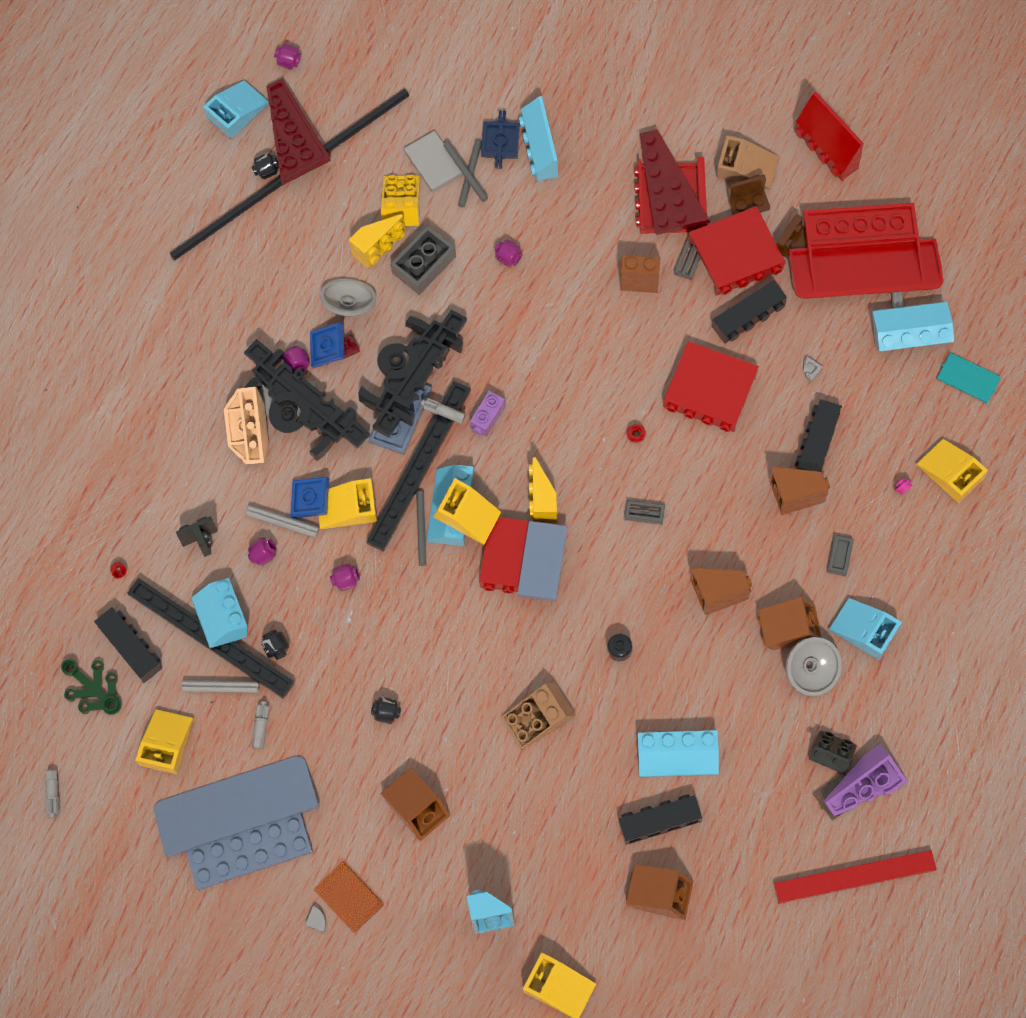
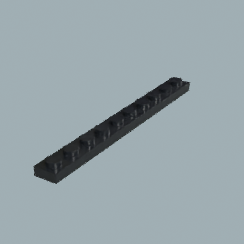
M453 381L442 404L461 411L471 392V388ZM435 414L366 543L383 552L385 551L454 424V420Z
M138 578L127 592L128 596L282 699L285 698L295 684L294 681L234 641L209 648L198 617Z

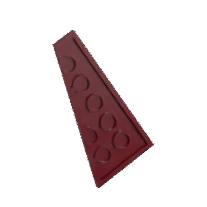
M283 78L266 87L280 178L283 186L330 162L331 159Z
M658 129L640 133L656 235L710 223Z

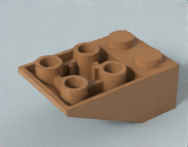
M726 135L717 168V178L730 181H744L754 175H765V189L770 190L779 156L745 139Z
M545 683L504 714L502 719L523 750L557 730L576 715L556 683Z

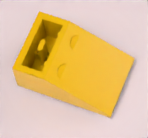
M420 175L383 176L382 220L402 214L405 226H419Z
M400 214L361 227L349 239L352 256L367 269L377 264L380 257L384 253L389 252L397 240L399 241L405 236L406 228L403 215Z
M944 439L916 464L958 504L985 479L988 472L974 457Z
M533 457V464H529L530 518H534V522L557 524L556 492L536 457Z
M455 478L433 517L484 545L501 511L472 487Z
M356 480L329 488L327 515L319 516L320 530L377 522L372 480Z
M156 709L142 738L135 761L139 766L177 775L194 718Z
M541 953L523 987V993L571 1018H580L597 984L563 963Z

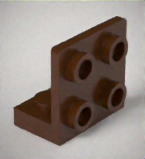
M754 175L744 181H735L729 186L728 203L733 215L757 206L760 213L770 210V204L764 191L765 175Z
M798 214L795 215L777 241V246L782 256L789 259V249L807 248L805 227L802 225L803 217Z

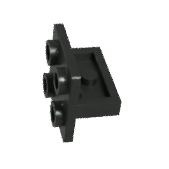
M209 516L198 519L192 525L182 526L176 531V534L183 547L197 541L204 557L211 555L209 548L212 547L208 536L216 533L218 530L212 517Z
M820 731L808 759L846 775L857 745L848 739H840L831 732Z

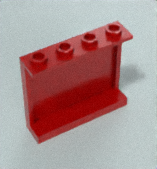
M697 157V163H677L707 215L705 158ZM638 159V166H635V177H638L639 183H635V194H639V199H636V210H640V216H636V226L640 227V234L655 233L645 164H641V159ZM707 223L668 233L691 232L706 226Z
M757 206L689 232L688 241L690 246L694 244L716 288V296L720 294L726 295L738 287L744 288L753 281L759 282L768 275H777L784 268L785 260Z
M688 341L665 395L663 407L673 413H682L689 419L696 418L701 420L706 425L718 426L725 432H735L737 421L753 381L757 377L759 366Z
M498 517L485 542L479 580L481 588L486 591L502 590V592L508 594L518 592L529 521Z

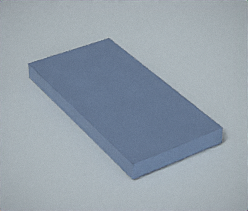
M424 385V392L422 390L414 392L419 395V400L412 403V412L414 413L413 426L400 421L389 438L373 430L369 443L404 455L424 410L421 402L429 398L432 387Z
M529 521L518 588L519 597L557 601L568 526Z

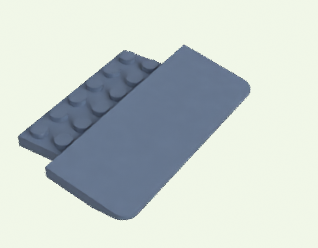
M295 756L161 800L155 805L154 813L166 858L186 852L196 888L199 891L313 853L301 814L320 807L307 764L302 757Z

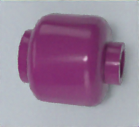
M284 43L281 48H276L274 57L277 58L276 63L278 66L292 70L294 67H298L302 54L299 53V48Z
M509 239L503 243L499 242L494 249L496 260L507 267L516 266L523 255L521 247Z
M299 346L288 348L283 356L284 362L292 368L293 374L298 369L304 373L310 365L307 352Z
M261 537L249 545L248 558L252 563L263 566L275 558L277 547L271 539Z
M347 563L335 567L330 580L333 587L337 586L340 591L356 587L358 581H360L357 567Z

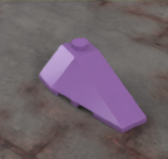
M878 744L857 762L828 795L824 803L832 814L836 816L856 808L859 803L864 801L871 802L875 800L874 797L893 793L905 784L907 779L887 751Z

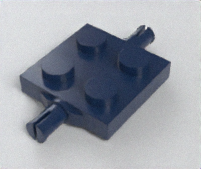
M500 110L498 120L483 121L481 157L494 158L496 169H498V163L499 169H502L503 159H518L520 123L506 121V111L503 110L502 116V110Z

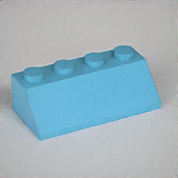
M540 96L522 108L521 116L519 117L520 127H524L525 130L522 133L524 144L528 143L529 147L526 149L528 160L532 159L533 163L530 165L532 176H536L537 181L558 177V160L543 99Z
M947 301L872 311L875 348L878 351L954 342L953 322Z
M451 465L437 469L427 542L465 546V534L433 516L455 478L473 488L474 467Z
M718 730L638 733L639 777L719 775Z
M477 890L467 896L475 934L515 926L511 907L488 892L483 893V890Z

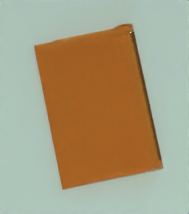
M344 861L314 889L353 933L357 932L384 906V903Z

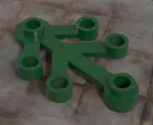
M67 659L62 662L61 670L67 676H73L87 688L86 690L67 689L64 693L66 700L73 702L76 698L97 697L101 701L95 703L80 702L78 709L82 714L103 710L108 715H114L120 711L122 704L120 699L116 697L115 690L118 677L112 672L105 676V680L108 683L107 695L103 693L102 671L104 670V665L101 661L95 660L91 665L93 683L78 670V665L74 660ZM101 664L100 669L96 670L95 665ZM69 666H73L74 668L72 671H67V668ZM114 676V681L109 682V677ZM69 693H74L72 698L67 697ZM115 703V707L110 709L109 704ZM83 705H88L86 710H81Z

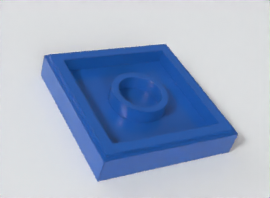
M338 322L310 332L311 367L317 368L344 359V331L342 323Z
M328 477L292 481L290 517L294 519L327 515Z

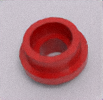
M639 424L631 425L627 430V438L633 443L643 441L646 436L644 427ZM638 432L640 435L635 437L633 433Z

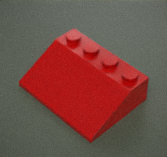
M815 91L796 120L795 133L799 138L804 139L811 151H815L819 160L830 168L831 173L843 181L859 169L864 143Z

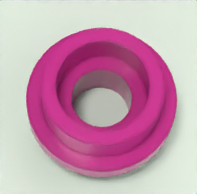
M902 478L895 484L897 487L895 491L903 494L912 486L911 479L908 478L906 480Z

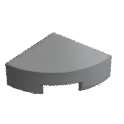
M807 356L803 367L804 375L812 383L823 367Z
M313 906L305 925L325 933V918L322 912Z

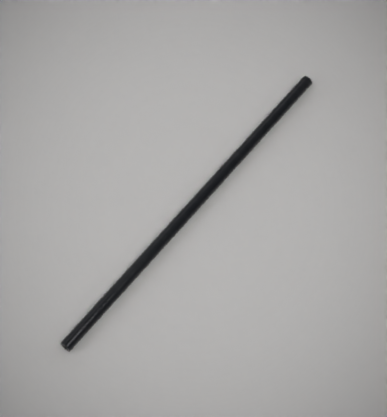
M403 89L323 145L326 152H331L408 98V92ZM280 176L170 252L169 254L174 261L281 187Z

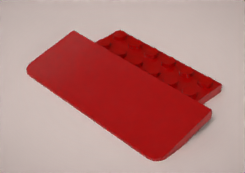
M914 203L804 210L803 219L807 248L788 250L794 292L801 299L932 290L940 288L944 281L936 238L919 240Z

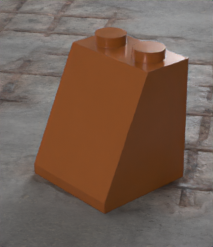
M622 255L621 291L658 293L660 257Z
M781 467L771 468L769 482L781 515L826 501L830 484L827 477L824 478L822 472Z
M706 568L692 569L691 583L705 615L749 599L752 583L749 576H745L743 571Z
M803 597L758 610L759 616L757 619L763 631L761 636L764 646L771 650L794 647L799 641L808 637L822 638L815 604Z
M412 768L402 773L397 780L380 793L386 803L419 841L450 816L438 795Z
M634 864V869L630 874V887L626 893V904L633 909L685 920L694 881L678 870Z

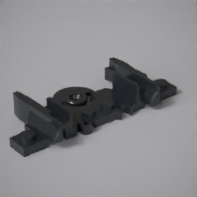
M450 310L442 324L434 320L429 325L421 319L410 316L405 321V327L412 329L420 335V338H413L407 346L394 343L385 346L380 351L377 364L379 370L386 375L384 380L385 390L382 396L379 398L373 395L363 386H361L358 392L359 401L363 405L381 413L373 424V430L389 438L400 421L413 426L414 413L412 412V403L419 400V395L414 392L416 390L425 391L424 385L434 372L433 366L437 369L442 368L443 361L446 360V356L450 351L448 347L458 353L463 351V341L457 338L467 322L466 317ZM403 351L409 356V362L406 367H404L406 359L402 354ZM394 357H398L400 360L398 362H394L392 359Z
M256 339L244 351V355L256 364L252 370L255 377L244 388L257 387L259 390L264 385L268 390V395L274 401L269 409V420L272 426L283 433H292L304 426L310 431L317 429V433L325 437L315 448L309 451L314 460H320L331 449L333 444L338 443L342 438H345L358 449L370 436V433L354 420L357 412L352 407H348L343 411L334 404L333 398L331 401L325 402L323 397L326 396V392H320L307 380H302L304 378L302 370L298 369L293 374L292 368L285 362L276 369L275 367L282 361L284 352L281 349H277L273 353ZM284 402L295 403L301 411L299 421H295L297 419V411L293 406L285 405L280 408L278 405ZM290 411L291 415L287 417L284 415V412Z

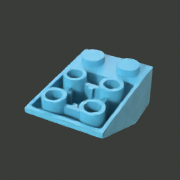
M242 81L216 94L203 106L206 117L232 139L269 104V101L246 81Z
M848 598L829 631L880 661L902 622L884 611Z

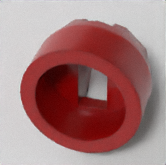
M115 562L110 566V572L114 578L119 579L126 575L127 569L123 563Z

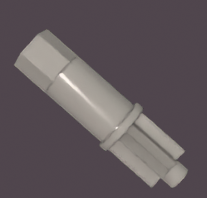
M430 398L421 402V405L424 406L423 409L436 415H441L461 424L465 419V413L443 405L441 402Z
M264 701L257 705L256 718L254 719L255 726L251 747L254 749H263L269 712V706H266L267 702Z
M55 770L46 771L45 805L46 814L51 819L59 814L57 771Z

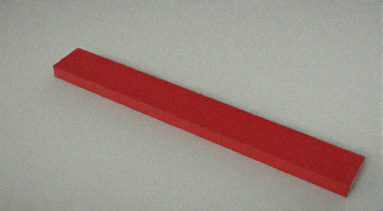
M932 850L777 882L774 883L778 904L928 873L936 871L937 868Z

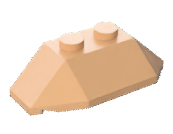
M257 387L238 388L224 408L228 447L245 464L265 463L269 440L264 402Z

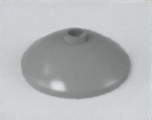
M337 279L323 286L320 292V300L323 306L332 313L340 316L354 317L367 313L375 306L376 294L369 285L359 280Z
M808 637L799 641L791 649L786 660V675L790 684L795 690L808 696L822 695L831 690L837 683L842 670L839 651L834 644L821 637ZM810 661V666L807 668L806 664Z

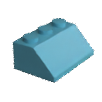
M229 578L208 584L191 598L209 648L247 638V624Z

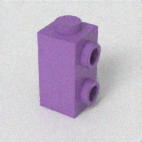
M488 391L470 420V427L475 434L488 436L506 407L505 399Z

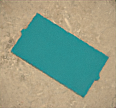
M950 353L945 364H942V370L937 377V380L986 404L992 394L996 392V386L1001 379L1000 376L953 353Z

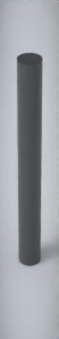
M475 140L468 166L472 175H474L482 145L480 140ZM466 178L458 206L462 208L466 205L471 186Z
M446 142L443 145L480 200L485 202L488 199L487 195L450 142Z
M417 491L419 566H425L424 492Z

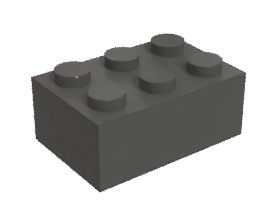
M427 225L390 263L392 274L420 295L456 257V250L451 243Z

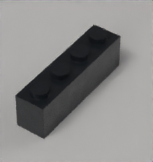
M773 280L712 319V328L724 344L728 341L732 342L742 332L750 331L759 321L764 322L773 312L781 311L786 305L787 297Z
M820 399L818 405L814 404L811 413L814 419L813 422H808L806 432L809 434L807 439L803 438L800 449L803 452L801 456H797L794 465L798 467L797 469L821 472L842 405Z
M111 607L94 622L141 681L145 683L162 670L159 664L161 660L155 652L151 654L147 650L150 646L143 638L141 640L138 639L136 636L138 632L133 625L130 624L128 626L124 622L126 617L120 610L116 612Z
M689 794L683 795L678 798V801L674 802L667 800L659 803L660 806L655 808L647 806L635 814L632 812L622 814L621 818L618 819V824L625 845L702 822V815L695 795L691 797Z

